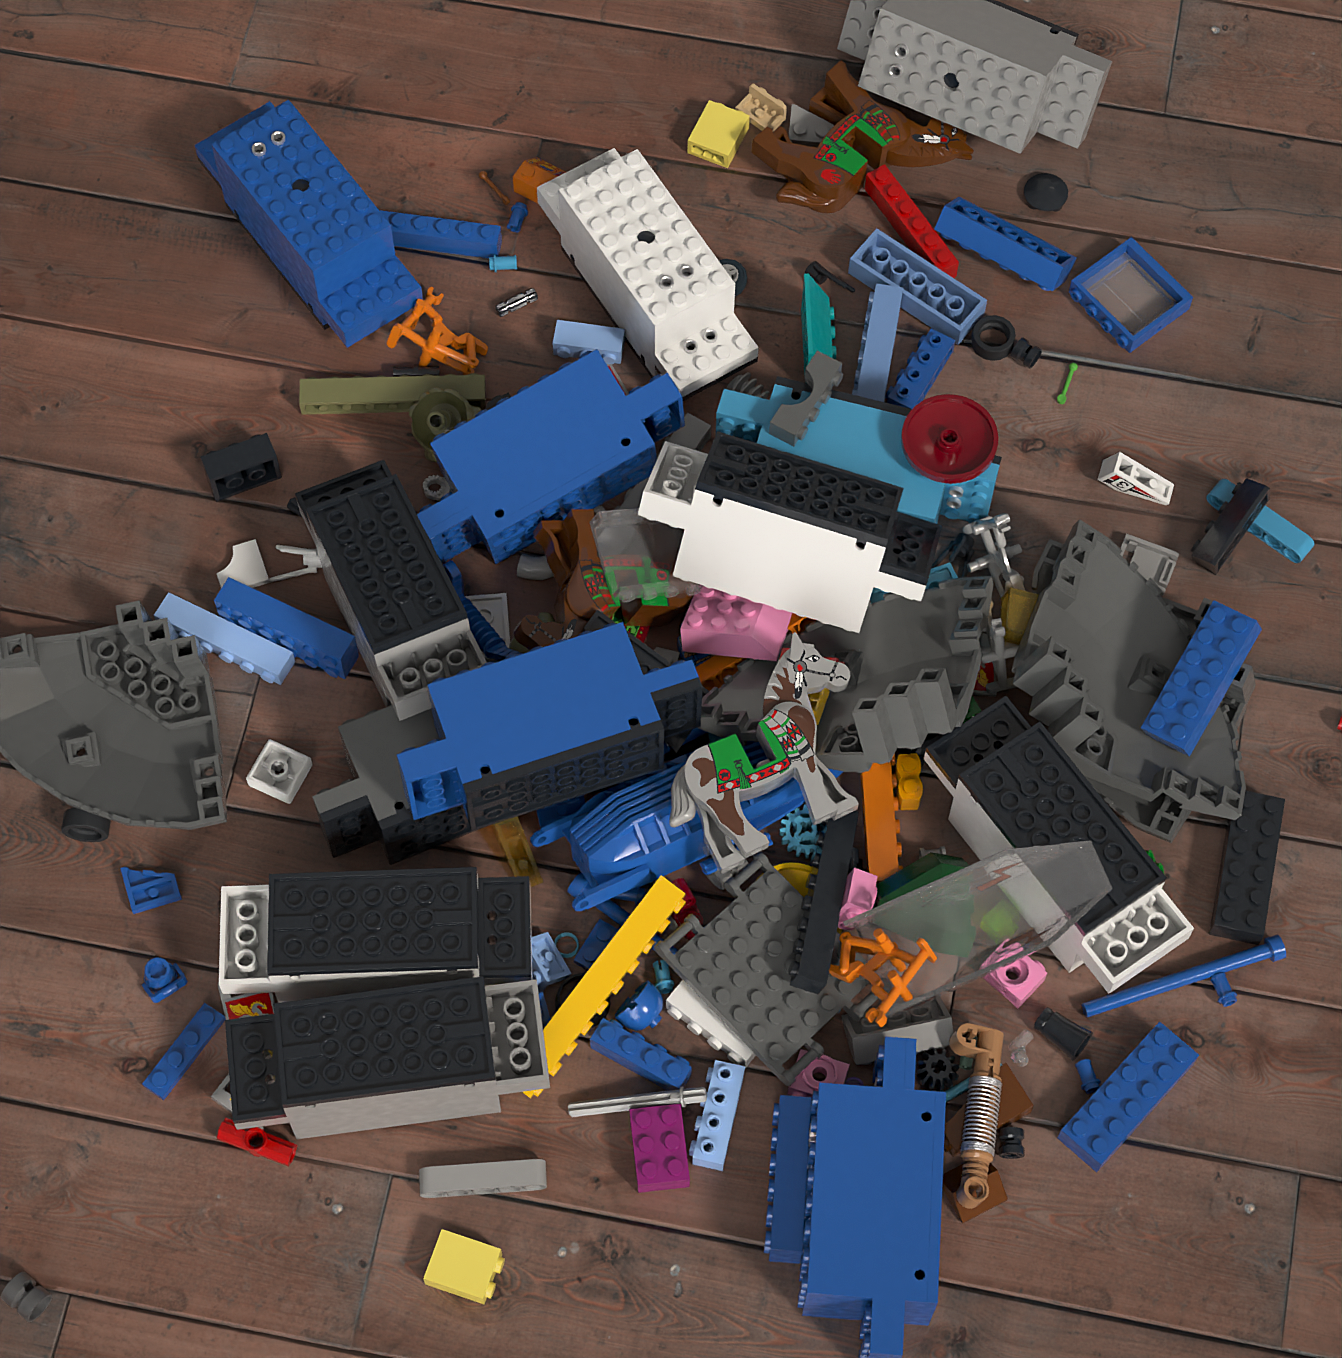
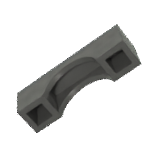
M817 351L805 368L804 380L809 385L812 393L801 403L794 405L782 404L770 421L769 434L793 447L798 440L802 441L807 434V426L810 421L815 422L820 412V406L822 403L826 404L830 399L831 389L833 386L837 387L843 378V373H841L842 363Z

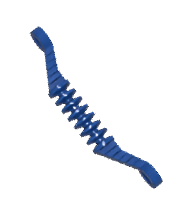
M452 560L443 564L467 612L470 630L484 655L489 659L502 661L510 655L523 654L508 649L505 641L500 638V635L491 627L490 623L486 621L485 617L482 616L470 599L464 596V580L456 564Z

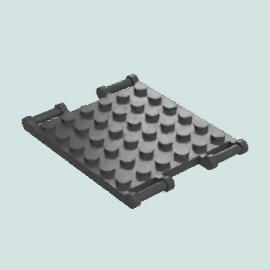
M758 852L750 864L733 879L729 878L724 883L725 889L735 898L728 907L704 928L693 914H689L684 918V923L664 941H659L654 945V949L786 1086H791L796 1081L795 1077L816 1057L819 1059L825 1053L824 1048L815 1042L812 1037L842 1008L851 1018L859 1021L864 1016V1012L878 997L871 991L857 1005L851 1002L870 983L861 976L852 983H847L833 977L829 973L827 985L818 995L790 986L791 975H788L791 962L795 960L796 953H793V946L800 934V931H797V925L804 914V910L801 909L804 897L769 863L768 858L763 853ZM760 868L764 874L743 892L739 886ZM691 930L695 936L677 953L673 954L670 948ZM836 932L831 965L839 966L842 943L839 940L840 934ZM856 953L855 961L858 960L865 965L867 961L859 953ZM875 971L884 983L883 989L888 993L893 987L892 984ZM804 1046L808 1052L789 1070H785L782 1065Z

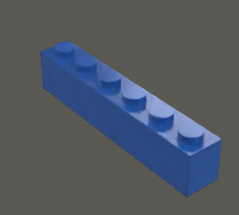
M379 210L391 224L394 246L481 258L493 257L494 254H496V257H499L502 243L501 226Z

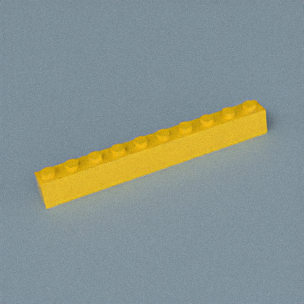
M662 875L543 1029L548 1073L554 1077L563 1065L559 1062L565 1054L570 1056L577 1047L578 1043L575 1040L580 1034L585 1036L594 1023L590 1020L596 1013L601 1015L609 1004L606 999L611 993L616 995L624 985L622 978L627 972L632 974L638 967L640 962L637 959L641 953L647 954L653 947L655 941L652 939L657 932L662 934L671 922L668 918L673 911L678 914L685 905L686 901L683 900L685 893ZM544 1089L524 1091L523 1093L531 1099L533 1095L539 1097Z

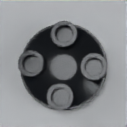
M1041 173L1032 176L1024 187L1027 206L1030 209L1041 211H1060L1068 198L1067 185L1061 178L1053 174Z

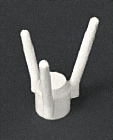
M276 545V549H279L281 552L302 554L303 564L308 565V568L271 577L269 581L275 582L307 573H317V568H322L317 549Z

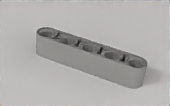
M542 1159L424 1167L419 1169L420 1196L423 1198H439L542 1190L547 1188L546 1161Z

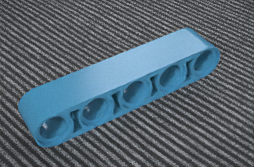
M1221 479L1206 496L1208 503L1219 511L1225 501L1229 503L1234 496L1231 493L1236 485L1227 479ZM1267 506L1262 509L1248 529V532L1294 563H1300L1315 544L1309 535Z

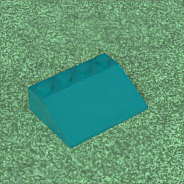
M804 274L801 303L804 378L805 368L817 351L835 360L837 356L836 346H832V340H835V326H831V320H834V306H830L829 297L809 274Z

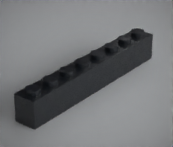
M853 811L836 820L829 818L818 823L821 827L814 840V845L817 848L810 860V866L813 868L805 885L808 888V894L805 895L801 905L804 914L797 925V931H800V934L793 946V953H796L795 960L790 964L788 975H791L790 986L817 995L827 985L859 816L857 811Z

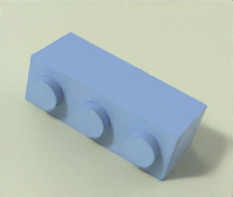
M557 320L553 338V355H558L561 358H579L587 351L593 352L598 349L606 364H621L625 344V329Z

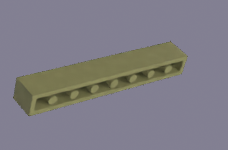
M476 373L468 375L446 374L445 376L425 374L422 376L401 375L399 377H387L380 375L377 377L355 376L353 378L331 377L321 379L309 377L307 379H300L299 404L302 415L409 412L410 407L418 403L420 396L424 392H429L430 389L436 387L443 390L454 389L471 406L484 410L486 409L485 375Z

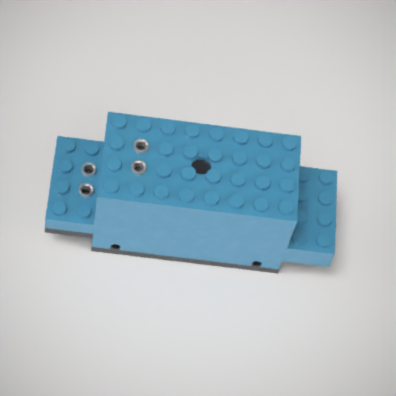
M777 376L770 400L728 389L723 390L716 413V434L717 432L725 433L902 487L904 489L897 512L937 524L940 515H944L949 519L968 521L969 523L988 517L1002 457L995 455L991 465L981 475L966 482L948 484L924 477L909 464L902 450V428L907 415L912 410L910 408L831 389L830 399L826 404L822 403L820 406V412L815 422L810 421L804 439L802 441L798 440L793 447L769 434L770 421L782 404H798L810 396L812 391L807 383Z

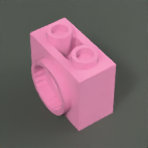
M854 868L849 873L846 879L838 922L840 929L853 930L863 919L865 920L869 916L863 915L871 912L877 895L876 882L878 876Z
M1019 944L1003 951L1004 945L999 950V954L1003 955L996 953L990 959V963L988 962L987 966L985 965L982 968L980 976L1014 1006L1019 1008L1045 981L1047 972L1039 961H1033L1028 957L1024 948ZM1013 972L1018 976V979L1011 980L1006 976V973Z
M800 1049L797 1061L808 1051ZM822 1055L819 1059L816 1057L795 1077L796 1081L789 1086L788 1094L811 1097L812 1100L813 1091H818L819 1082L844 1084L850 1064L834 1060L826 1055ZM819 1072L824 1074L826 1079L824 1081H817L812 1075Z

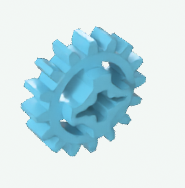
M804 804L803 810L796 808L794 814L789 813L786 815L787 820H781L783 828L780 829L779 835L784 836L781 841L782 845L789 844L788 852L796 850V857H799L801 853H805L807 859L810 853L816 852L817 846L814 845V840L818 827L821 825L816 824L813 826L808 808ZM791 826L793 827V831L795 832L793 837L790 834Z

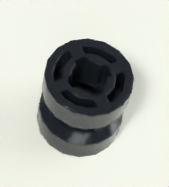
M1022 337L1014 346L1010 356L1015 360H1021L1024 366L1031 369L1040 358L1042 349L1030 345L1029 341Z
M1018 1127L999 1129L998 1138L1001 1140L999 1157L1005 1159L1024 1157L1025 1148L1022 1146L1024 1129Z

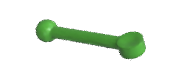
M1074 362L1069 365L1070 371L1062 393L1057 397L1059 404L1066 402V392L1074 371L1078 369V365Z

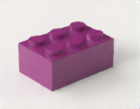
M681 1104L629 1109L638 1193L689 1187L690 1177Z

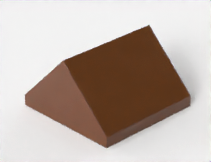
M991 1163L987 1173L988 1197L972 1209L963 1207L958 1202L956 1196L957 1189L961 1184L963 1164L943 1174L942 1189L962 1224L1008 1200L999 1172ZM968 1188L969 1193L973 1197H977L976 1191Z

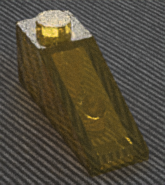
M518 816L492 824L496 839L513 877L529 876L530 888L543 883Z

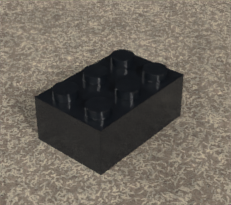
M267 433L254 435L248 440L232 443L226 448L210 451L200 457L216 502L282 478L277 455Z

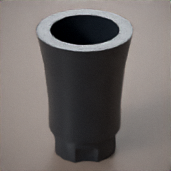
M1048 1007L1042 1011L1034 1024V1028L1040 1031L1041 1035L1061 1049L1072 1061L1081 1054L1093 1034L1092 1031L1077 1025Z

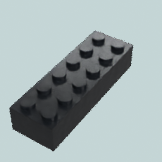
M1245 790L1241 816L1236 820L1228 819L1209 935L1259 945L1265 933L1285 804L1284 798Z

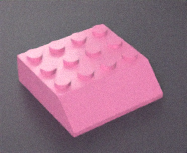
M698 584L680 628L682 651L777 661L788 632L792 612L778 610L766 604L752 602L749 599L729 595L726 592L706 588Z

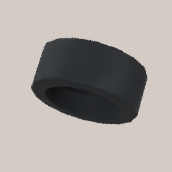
M997 315L985 316L974 325L971 337L972 348L983 359L990 361L1001 360L1012 352L1016 337L1015 328L1004 317ZM987 329L999 330L1005 334L1007 341L999 347L988 346L981 341L980 334Z
M70 808L64 812L61 830L65 836L74 840L101 842L109 836L111 820L78 808Z

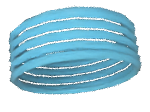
M564 932L556 937L554 943L556 945L557 941L564 936L574 938L577 942L575 951L569 954L560 952L563 958H569L577 953L579 942L574 934Z

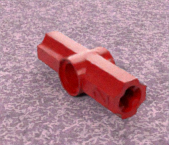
M228 1118L222 1121L216 1137L217 1140L246 1150L253 1156H262L288 1167L292 1163L297 1150V1144L265 1133L261 1128L237 1130L233 1120ZM257 1137L263 1138V1143L260 1146H251L253 1139Z

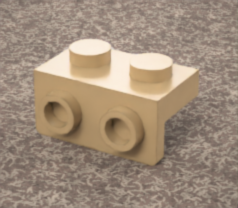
M755 84L750 85L749 94L735 107V110H740L750 115L749 122L761 131L768 126L774 132L786 119V105L780 99H776L768 94L764 88L758 87Z

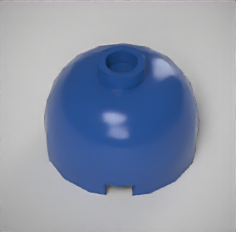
M647 980L634 990L636 993L630 998L628 997L615 1013V1018L622 1025L634 1031L643 1030L648 1026L654 1028L662 1019L659 1015L663 1009L662 995Z

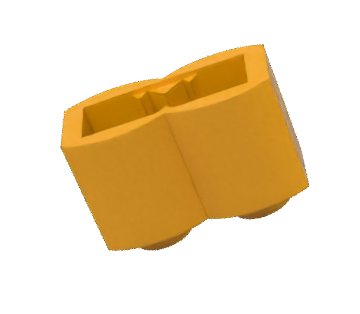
M917 753L899 754L895 774L898 789L896 796H898V807L900 810H918L920 806L923 785L919 778L921 761Z

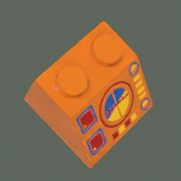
M538 157L524 160L513 175L514 192L538 204L537 187L566 172Z

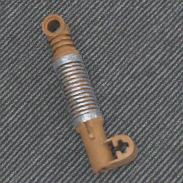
M970 1023L961 1025L951 1035L949 1045L954 1053L975 1059L974 1073L970 1075L968 1083L969 1094L966 1100L968 1103H966L965 1125L963 1126L964 1134L962 1135L964 1138H962L963 1142L961 1144L960 1157L963 1159L961 1184L956 1192L958 1202L967 1209L977 1207L989 1194L987 1173L989 1164L993 1161L995 1151L994 1144L996 1142L995 1135L997 1133L996 1126L998 1124L997 1117L1002 1079L999 1077L1004 1037L1003 1032ZM974 1037H978V1039H977V1047H975V1046H976V1039H973ZM968 1188L974 1189L977 1197H973L969 1193Z

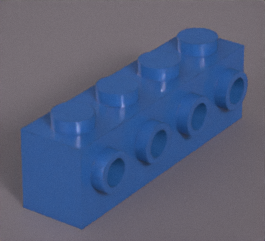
M932 328L927 335L923 334L918 342V350L916 353L912 352L907 360L908 366L905 370H900L896 378V385L894 387L890 386L885 396L887 403L913 409L923 401L952 355L955 340Z
M603 1018L590 1038L591 1049L667 1091L680 1089V1086L685 1087L691 1077L692 1067L689 1066L690 1063L680 1056L675 1058L669 1055L667 1050L661 1045L649 1044L641 1034L634 1031L630 1033L624 1030L623 1026L613 1019L608 1021Z

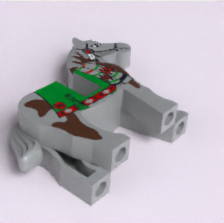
M796 632L792 635L790 649L780 658L771 675L763 700L762 720L758 723L756 737L767 759L758 763L756 769H753L736 734L695 750L689 756L686 764L677 772L671 787L670 826L674 828L692 820L697 811L703 827L704 842L720 874L744 864L745 858L769 846L767 836L755 829L744 816L740 805L742 801L764 795L794 777L799 782L813 826L829 818L836 820L857 810L859 805L857 799L840 787L835 776L815 755L817 724L808 694L821 692L824 688L833 692L845 690L850 679V671L845 664L822 657L814 648V644L802 643ZM731 839L734 841L739 850H737L733 846Z

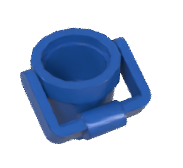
M153 958L145 966V983L141 985L152 1002L158 1003L185 986L188 980L176 963L172 966L163 958Z

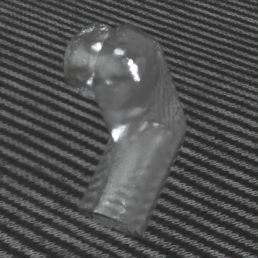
M1024 1029L1009 1046L1011 1060L1018 1067H1024L1029 1062L1025 1046L1034 1037L1027 1029Z

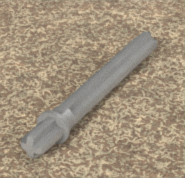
M680 1086V1089L570 1102L568 1104V1112L571 1117L672 1104H681L682 1107H686V1104L705 1102L707 1100V1092L705 1087L684 1089L683 1086Z

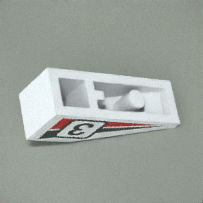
M1121 452L1103 460L1098 476L1099 481L1116 491L1163 505L1169 504L1174 488L1173 483Z

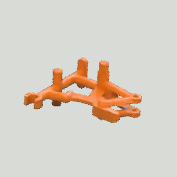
M429 287L425 294V299H417L413 311L400 324L396 323L393 326L386 343L387 346L391 349L394 348L399 338L404 335L423 350L420 356L419 367H427L433 358L462 372L463 375L474 373L473 368H476L479 364L476 352L485 356L488 352V346L470 333H465L459 337L452 333L442 323V316L431 306L432 304L439 305L444 294L441 293L439 296H434L432 294L434 288ZM424 312L433 320L432 327H434L427 340L413 331ZM451 344V347L456 350L463 349L464 355L447 346Z
M881 928L873 932L876 940L852 936L849 932H844L839 937L842 943L839 966L830 964L829 973L833 977L847 983H852L859 976L868 980L873 985L871 987L872 993L882 1002L877 1009L873 1007L868 1010L865 1017L870 1023L876 1018L875 1022L877 1025L883 1027L887 1022L885 1014L899 996L905 1002L912 1000L913 995L907 988V985L926 959L935 963L937 957L923 938H919L916 941L921 950L917 955H913L899 949L898 945L892 942ZM856 953L874 955L865 965L863 962L855 961ZM887 960L899 972L904 971L901 977L896 970L888 972L887 976L894 985L889 993L883 989L884 983L879 975L875 973Z

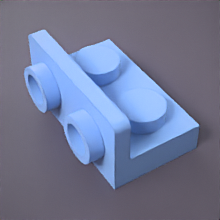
M548 932L531 937L532 980L537 979L538 993L543 992L548 985L565 980L571 975L568 966Z

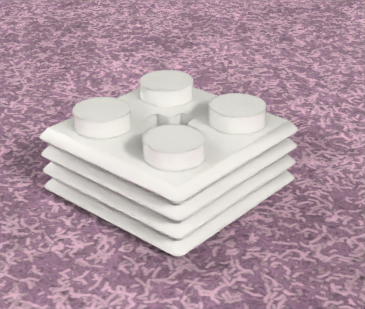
M269 739L248 773L246 780L249 786L290 804L313 764L310 757ZM281 769L284 770L282 774H275V771H280Z

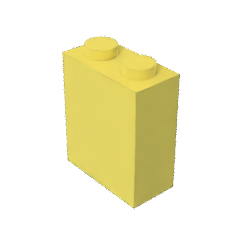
M709 100L688 139L687 153L728 168L749 129L750 115L745 114L743 111L726 107L722 103Z
M442 1229L423 1279L428 1286L485 1304L487 1297L491 1298L494 1293L496 1283L493 1282L496 1273H501L505 1258H502L500 1248Z

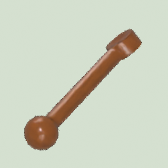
M481 171L479 177L490 185L505 205L509 204V198L488 178L487 172Z

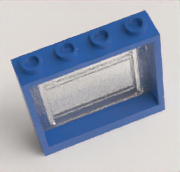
M1132 237L1071 280L1068 292L1075 302H1079L1085 308L1086 313L1090 317H1094L1100 323L1102 329L1110 333L1116 339L1117 344L1125 348L1129 353L1189 310L1193 296Z

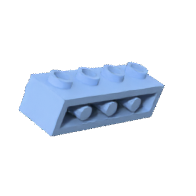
M715 1060L714 1067L708 1068L706 1082L710 1083L707 1092V1100L700 1103V1106L704 1107L702 1116H697L694 1131L699 1133L697 1141H691L689 1155L693 1156V1165L723 1171L745 1074V1066Z

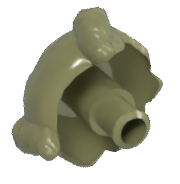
M435 387L430 389L429 392H424L420 396L418 403L410 407L409 416L412 418V434L424 448L425 458L431 462H437L430 445L433 439L441 433L447 434L451 432L460 422H468L474 419L475 415L482 411V409L471 406L454 389L443 390Z

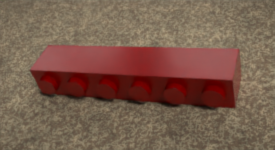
M884 164L867 173L864 189L908 248L949 276L955 278L959 261L887 166Z

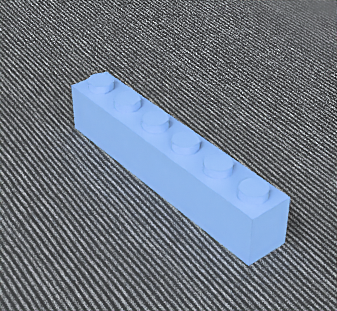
M169 592L154 614L155 620L168 618L180 638L195 635L206 653L213 652L227 663L234 662L248 673L255 672L268 683L275 682L281 685L295 663L292 651Z

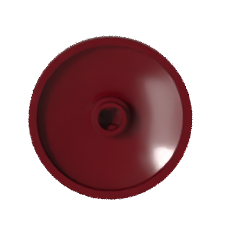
M943 394L921 401L909 412L902 428L901 445L909 464L924 477L941 483H962L978 477L991 465L998 447V430L992 416L979 403L964 396Z

